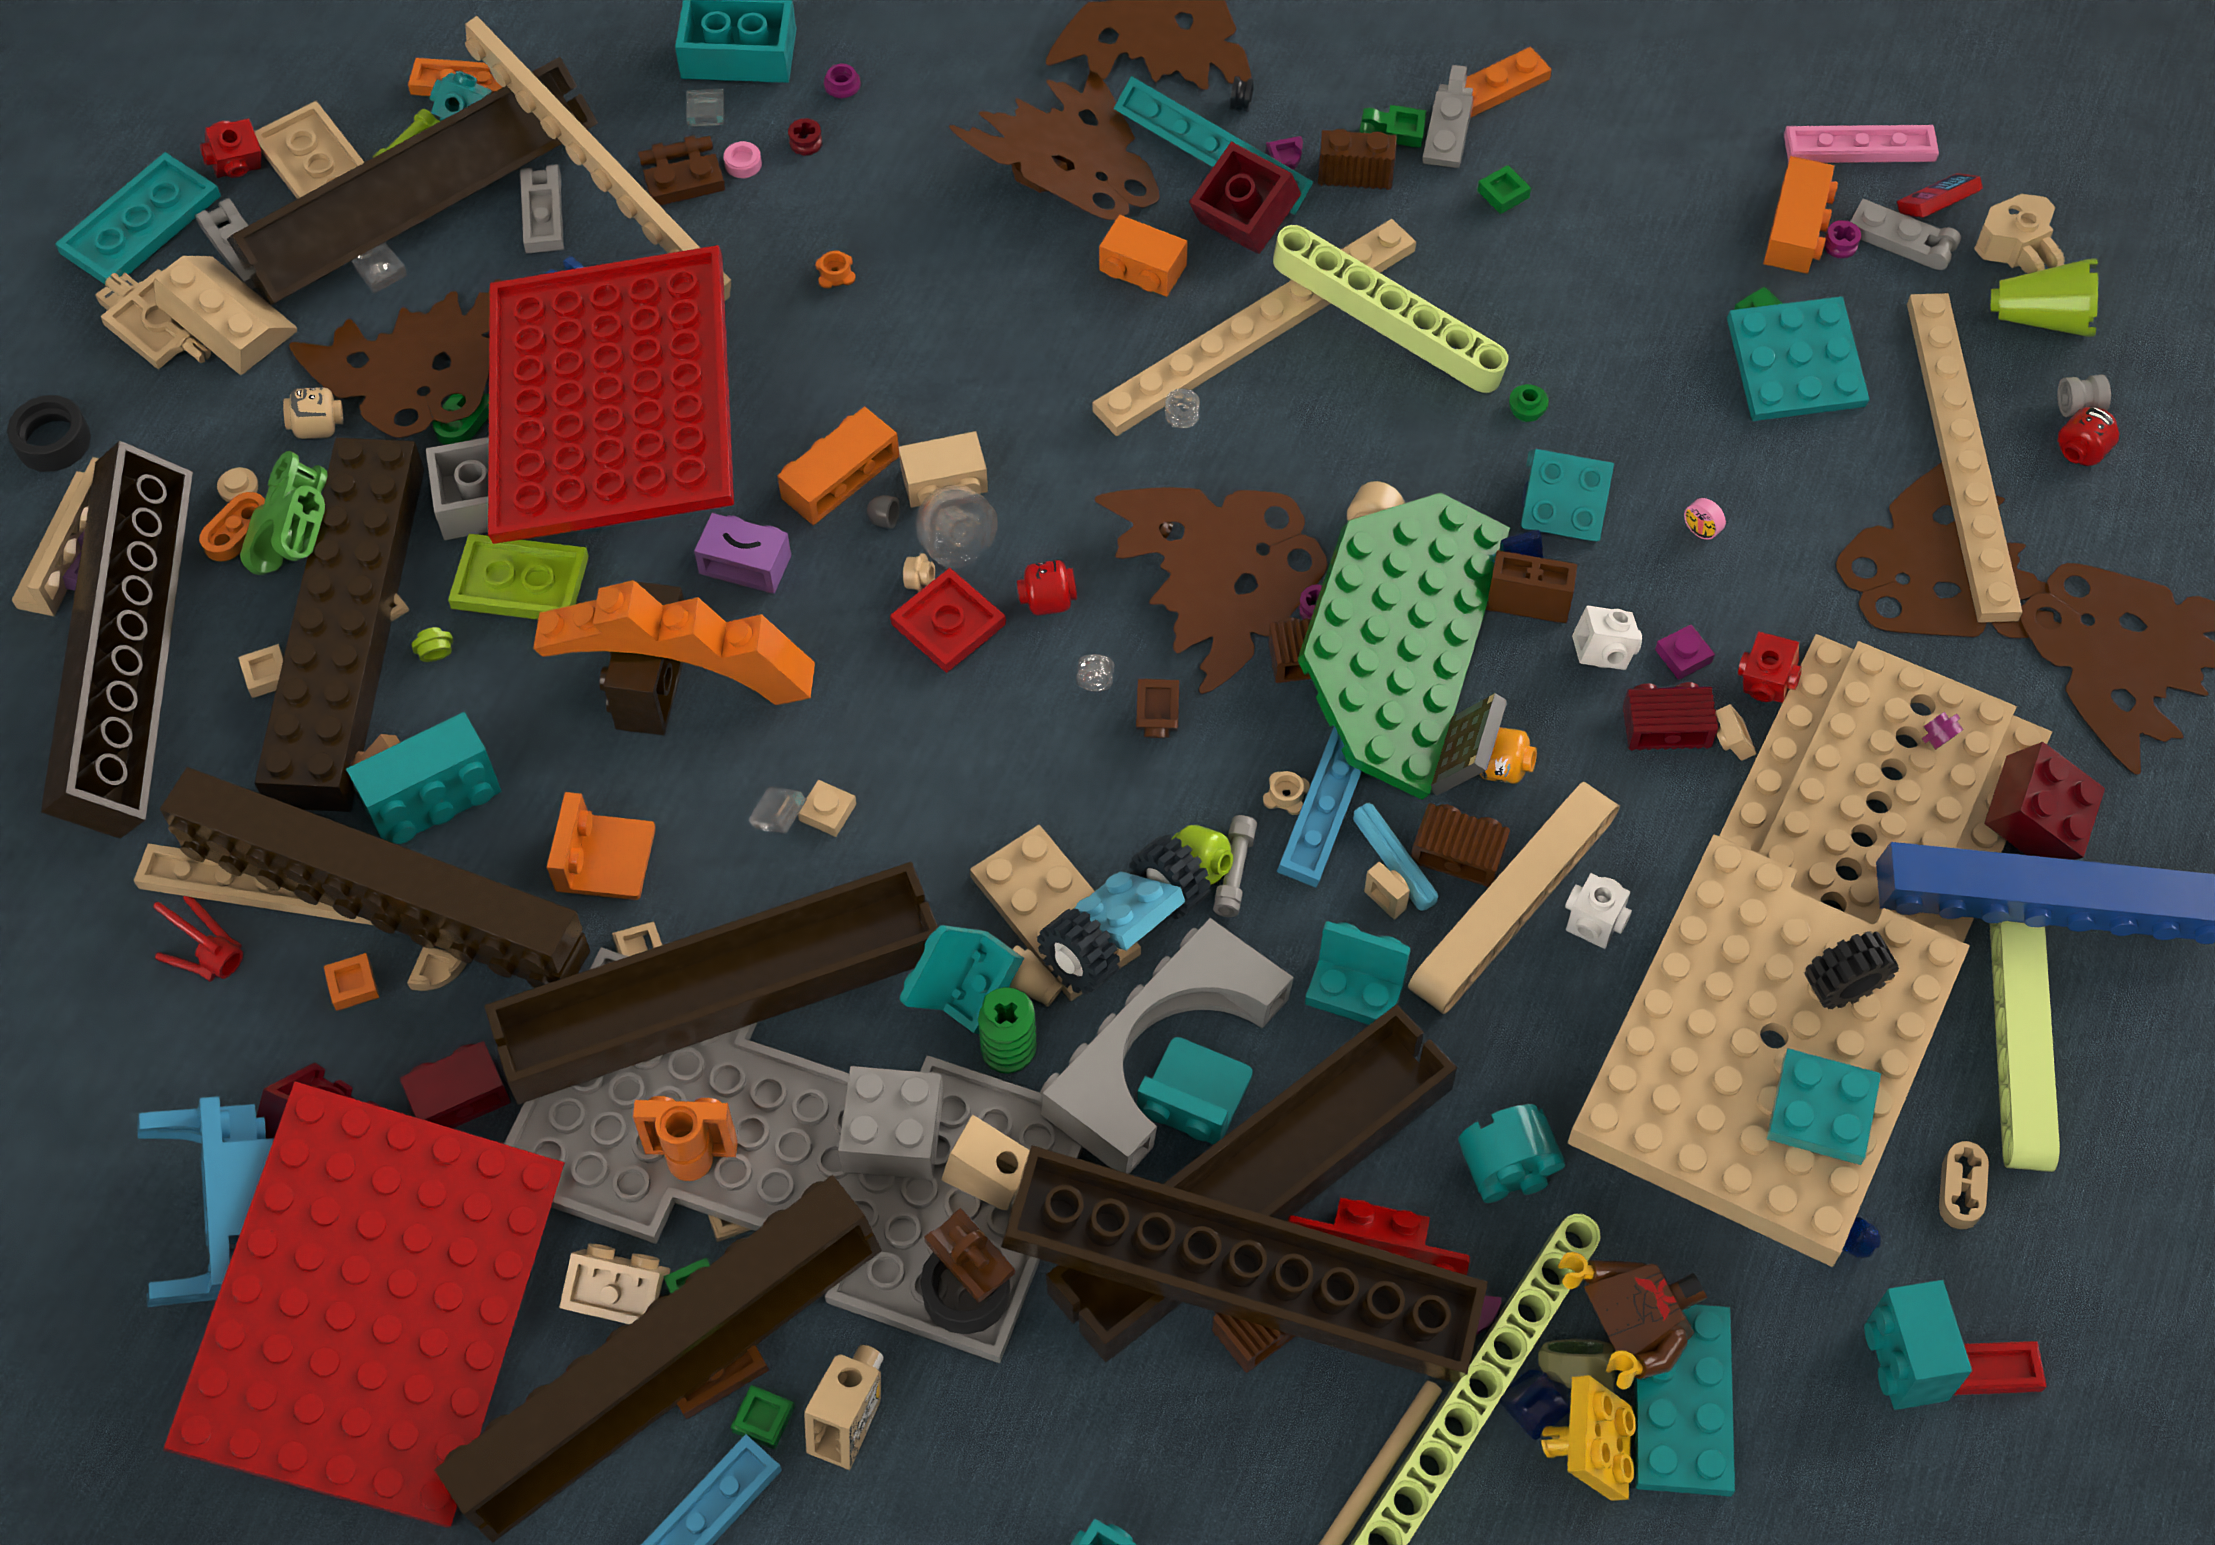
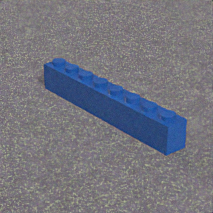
M1890 842L1876 861L1880 909L1896 910L1903 915L1930 913L1939 914L1940 917L1945 919L1970 917L1981 918L1987 923L2011 921L2025 923L2029 927L2036 928L2052 925L2068 927L2069 930L2076 932L2093 929L2110 931L2113 935L2117 936L2144 934L2153 935L2154 938L2159 940L2184 938L2194 939L2200 944L2215 943V874Z

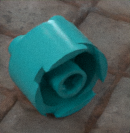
M1533 1104L1514 1106L1493 1113L1491 1116L1494 1123L1481 1129L1477 1121L1465 1129L1459 1136L1458 1143L1484 1203L1496 1202L1506 1197L1510 1192L1519 1189L1522 1190L1524 1195L1541 1191L1549 1184L1546 1177L1565 1167L1564 1157L1543 1109L1538 1110L1537 1106Z

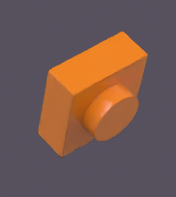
M367 953L323 966L332 1004L336 1011L380 998Z

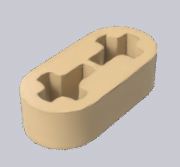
M1961 1141L1954 1144L1949 1149L1942 1163L1939 1211L1943 1220L1949 1226L1956 1229H1969L1973 1227L1982 1217L1986 1208L1989 1170L1988 1156L1984 1149L1970 1141ZM1961 1156L1967 1157L1968 1164L1973 1166L1966 1179L1962 1178L1963 1166L1958 1162ZM1961 1192H1965L1966 1207L1971 1208L1966 1215L1961 1214L1960 1207L1955 1204Z

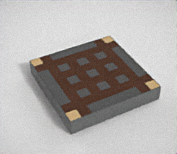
M1494 693L1452 716L1430 792L1435 795L1442 794L1487 771L1507 700Z

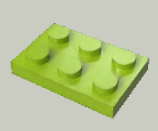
M469 533L449 595L450 607L456 610L538 619L540 612L575 605L589 558L587 548L528 540L493 544L487 535Z

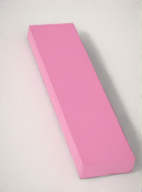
M1934 125L1786 126L1784 133L1788 162L1790 156L1821 163L1936 162L1939 154Z

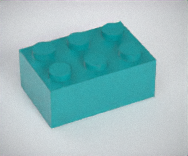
M683 0L675 44L681 79L789 83L797 30L793 0Z
M465 712L346 769L380 839L394 844L408 842L417 833L434 825L444 824L451 820L454 815L474 805L485 804L494 795L502 792L487 751Z

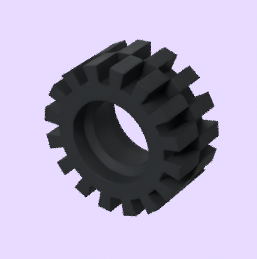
M1869 931L1864 932L1861 937L1859 934L1853 935L1846 942L1843 939L1837 942L1838 946L1833 949L1827 948L1823 951V956H1816L1812 960L1813 964L1807 965L1804 974L1822 1006L1833 1009L1836 1006L1838 1008L1845 1007L1848 1002L1851 1004L1856 1003L1864 995L1866 997L1872 995L1874 989H1881L1886 985L1885 981L1892 980L1895 977L1894 973L1898 972L1899 965L1878 932L1871 933Z

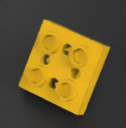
M1590 1375L1572 1377L1570 1425L1561 1427L1546 1426L1542 1431V1436L1552 1437V1439L1541 1440L1543 1451L1548 1458L1568 1456L1567 1471L1609 1500H1629V1483L1632 1482L1634 1477V1465L1630 1457L1631 1436L1635 1433L1636 1420L1632 1406Z

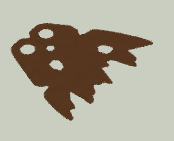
M1110 0L1088 2L1064 28L1053 44L1045 62L1047 65H1053L1081 55H1087L1090 71L1098 73L1099 77L1104 80L1108 77L1118 55L1127 53L1131 60L1138 57L1144 58L1154 82H1157L1164 74L1171 75L1173 72L1178 71L1185 80L1195 82L1197 87L1203 90H1208L1209 88L1208 74L1210 63H1213L1222 71L1229 84L1234 82L1235 76H1239L1242 81L1252 78L1245 50L1236 43L1225 41L1226 38L1236 32L1235 23L1225 0ZM1180 12L1192 15L1193 23L1189 30L1183 29L1177 24L1175 16ZM1107 28H1112L1119 34L1117 41L1112 44L1101 43L1098 37Z
M1089 72L1083 93L1078 92L1065 82L1057 83L1052 80H1046L1050 89L1063 104V111L1052 107L1050 114H1047L1018 98H1015L1019 106L1015 110L1016 116H1010L1002 112L993 114L988 111H980L978 114L1000 132L1004 138L989 135L975 127H971L970 131H966L957 126L949 125L953 133L982 154L1000 164L1020 163L1021 173L1025 179L1097 217L1106 220H1116L1119 214L1125 216L1129 213V204L1143 208L1156 203L1160 198L1159 189L1149 165L1137 154L1125 150L1135 140V136L1123 114L1113 109L1116 101L1098 73ZM1085 109L1090 110L1098 120V125L1085 124L1079 117V112ZM1060 155L1072 161L1075 169L1063 170L1054 162L1051 156ZM1097 172L1104 173L1108 180L1101 181L1096 178L1095 174ZM1127 180H1136L1144 185L1146 194L1144 196H1134L1125 189L1124 183ZM1095 193L1109 195L1115 202L1114 208L1107 210L1098 207L1093 202V195Z
M457 291L448 293L444 300L435 303L427 314H423L420 311L412 313L407 308L402 307L394 331L391 334L379 333L375 341L367 340L355 322L347 319L343 326L335 330L332 346L291 342L289 347L297 361L323 387L330 389L336 397L365 396L366 398L360 405L362 417L367 422L389 436L396 438L407 437L426 430L433 420L442 423L453 422L470 416L478 408L489 375V338L483 337L482 334L489 332L490 291L486 293L480 292L477 295L474 306L464 316L458 303ZM357 352H364L369 361L362 368H354L347 362V356ZM446 352L451 358L450 367L440 371L433 369L434 358L438 354ZM426 386L430 388L429 394L425 396L417 394V390L421 387ZM458 393L465 396L466 402L458 410L447 411L441 406L442 400L450 394ZM403 409H414L419 415L417 421L409 426L396 425L394 417Z
M1942 462L1912 483L1890 504L1889 510L1894 524L1892 529L1876 525L1862 530L1845 547L1836 561L1837 571L1844 583L1851 589L1863 592L1858 603L1867 621L1878 629L1899 633L1977 637L1984 632L1987 622L1977 621L1956 522L1953 521L1948 525H1943L1933 520V513L1940 507L1945 505L1952 507ZM1996 496L1998 506L2005 501V498ZM2006 542L2020 600L2030 598L2035 593H2050L2046 582L2037 580L2036 576L2030 572L2017 569V565L2020 562V558L2017 555L2024 550L2026 545ZM1862 557L1871 559L1878 568L1876 575L1867 579L1860 578L1851 568L1853 561ZM1905 573L1910 577V582L1902 585L1896 581V575ZM1937 582H1949L1959 586L1962 592L1951 598H1939L1933 587ZM1882 597L1896 599L1902 607L1900 615L1895 618H1886L1880 615L1876 610L1878 599ZM2037 610L2036 620L2042 627L2054 629L2060 626L2061 622L2054 621L2053 612ZM2021 619L2019 621L1990 622L2001 635L2009 638H2030Z
M1162 487L1120 490L1095 496L1094 499L1096 503L1133 523V527L1117 539L1119 549L1115 554L1116 558L1124 559L1149 553H1159L1165 557L1160 567L1168 571L1170 577L1152 596L1149 604H1163L1167 610L1178 613V619L1173 627L1176 634V639L1173 643L1174 651L1177 654L1181 653L1191 645L1213 637L1211 652L1200 665V669L1207 674L1199 688L1201 694L1214 690L1237 673L1254 654L1255 646L1250 637V632L1261 636H1269L1270 623L1290 617L1300 605L1301 593L1305 588L1317 585L1327 568L1326 556L1316 539L1301 534L1305 525V518L1297 503L1291 497L1281 493L1238 490L1225 497L1222 507L1214 505L1200 489ZM1274 506L1284 509L1289 516L1288 525L1279 530L1269 527L1264 519L1267 509ZM1165 522L1181 523L1184 526L1182 539L1166 540L1159 531V526ZM1259 543H1265L1270 546V551L1267 555L1262 556L1257 553L1256 546ZM1293 549H1304L1311 555L1312 566L1310 569L1299 572L1289 566L1287 558ZM1243 573L1253 574L1258 587L1250 593L1236 594L1234 584Z
M2062 564L2047 580L2050 593H2035L2022 606L2021 622L2036 649L2045 660L2050 661L2055 666H2069L2072 668L2071 678L2065 691L2074 706L2110 752L2135 775H2139L2141 773L2139 734L2143 733L2163 742L2169 741L2170 738H2184L2182 732L2154 705V697L2166 698L2167 687L2208 696L2207 690L2201 684L2204 678L2201 668H2215V642L2204 636L2203 633L2215 632V601L2200 596L2187 597L2180 605H2176L2172 592L2164 585L2084 564ZM2072 576L2085 579L2090 586L2089 594L2081 598L2070 595L2064 588L2065 580ZM2043 607L2055 609L2061 616L2060 626L2054 629L2042 627L2036 620L2037 610ZM2125 613L2133 614L2139 617L2147 628L2141 632L2124 629L2119 622V618ZM2083 614H2090L2095 618V623L2092 626H2087L2081 622V616ZM2126 689L2136 700L2134 707L2128 712L2120 709L2111 698L2113 690Z

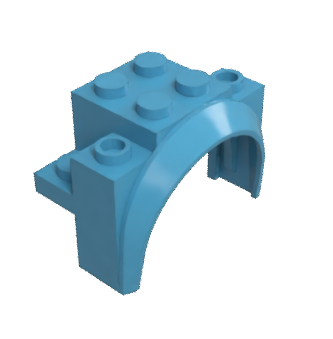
M206 1097L199 1099L197 1109L139 1113L138 1139H182L202 1144L200 1159L205 1238L210 1260L208 1273L186 1279L149 1282L147 1308L217 1300L234 1249H229V1244H235L238 1241L274 1138L266 1139L264 1117L256 1118L255 1104L220 1107L219 1097Z

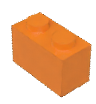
M1119 214L1099 245V271L1106 273L1112 278L1122 279L1140 286L1146 291L1155 292L1167 297L1187 266L1188 240Z

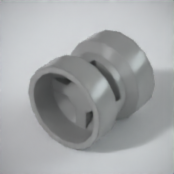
M2100 374L2090 375L2086 380H2080L2078 377L2062 378L2057 391L2058 406L2061 414L2065 417H2071L2078 410L2086 407L2100 408L2108 411L2111 402V390L2107 377Z

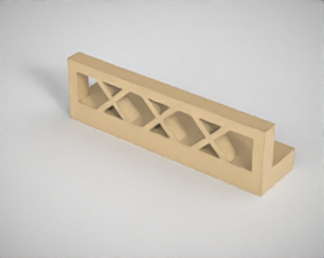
M92 457L85 473L76 471L12 598V602L17 609L55 616L68 590L65 587L63 575L81 552L78 538L85 529L95 462L99 458Z

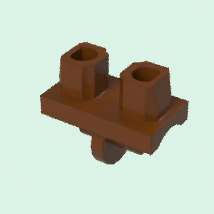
M961 1208L954 1212L944 1224L924 1236L925 1243L978 1303L1015 1275V1268Z

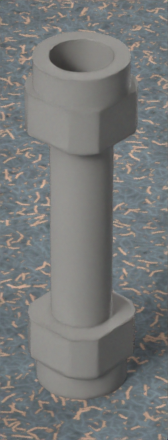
M1244 815L1232 818L1228 840L1231 844L1233 864L1230 871L1224 875L1223 885L1217 886L1213 910L1224 917H1235L1239 914L1243 891L1240 889L1244 863L1247 849L1253 846L1257 822L1253 818Z

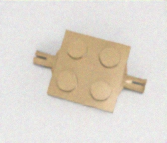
M159 269L144 281L132 286L120 278L117 273L111 274L112 279L110 277L106 279L105 286L115 292L119 298L114 306L101 315L103 325L159 370L174 356L185 350L197 359L199 363L205 362L204 357L207 360L209 359L211 350L202 345L196 337L156 305L154 277L161 272Z

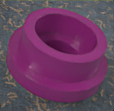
M836 64L827 71L824 78V88L833 97L847 98L858 92L860 77L852 66Z
M1945 712L1941 713L1923 726L1928 734L1921 739L1925 744L1930 742L1936 750L1964 730L1958 723L1961 718L1958 714L1949 718Z

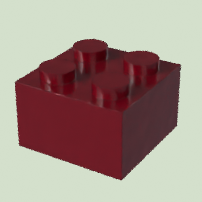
M1231 141L1190 199L1189 204L1201 224L1260 254L1301 196V192L1291 172Z
M2040 742L2006 756L1984 824L2028 856L2077 860L2085 855L2105 788L2046 743Z

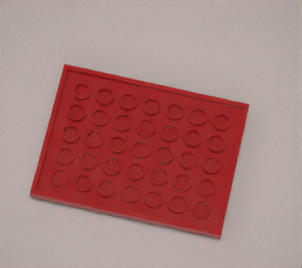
M719 245L490 283L488 536L493 544L734 505L723 257Z
M294 1081L165 1442L164 1451L450 1528L457 1504L434 1469L444 1463L446 1456L453 1449L471 1443L480 1435L565 1162Z

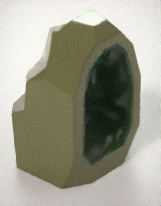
M1568 1339L1544 1343L1539 1349L1538 1363L1548 1379L1563 1383L1571 1390L1572 1377L1590 1375L1614 1393L1615 1370L1610 1373L1606 1371L1609 1359L1615 1352L1612 1344L1600 1340Z

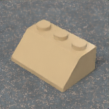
M182 256L154 277L156 305L239 375H243L297 332V327L213 256Z

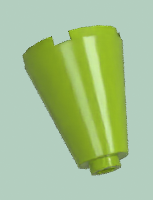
M2085 259L2000 280L1999 288L1991 289V312H1998L1999 320L2085 337H2095L2096 327H2088L2089 322H2094V317H2097L2098 272L2090 273V269L2096 268L2098 260Z

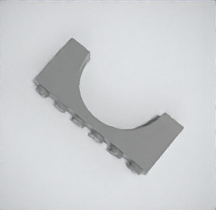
M1209 918L1199 930L1192 928L1186 934L1180 944V950L1172 958L1166 956L1160 961L1153 972V978L1145 986L1139 984L1128 996L1122 1011L1118 1015L1110 1014L1103 1021L1098 1029V1036L1089 1045L1082 1043L1075 1050L1070 1058V1065L1061 1074L1056 1072L1048 1078L1040 1092L1042 1095L1041 1115L1110 1168L1130 1174L1152 1150L1157 1126L1138 1108L1125 1082L1123 1061L1133 1042L1148 1027L1161 1019L1192 1010H1215L1231 1013L1263 1028L1289 1000L1294 977Z

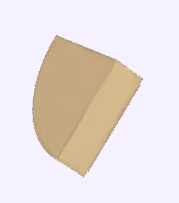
M423 947L407 982L411 990L418 991L440 988L453 981L463 971L467 963L456 959L449 951L434 947L431 949Z

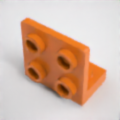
M565 792L547 863V870L555 891L631 900L640 899L656 831L654 822L592 815L591 811H587L582 794Z

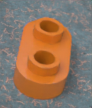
M255 492L241 493L235 496L202 529L199 537L200 544L210 559L219 562L228 561L241 553L251 520L247 518L252 516L257 507L264 504L265 498Z

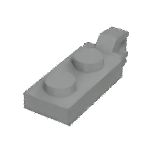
M1452 65L1449 84H1440L1439 90L1436 91L1423 153V163L1460 168L1473 105V88L1465 87L1467 80V67Z

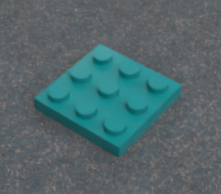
M1843 296L1730 310L1727 321L1752 421L1866 407L1870 399Z

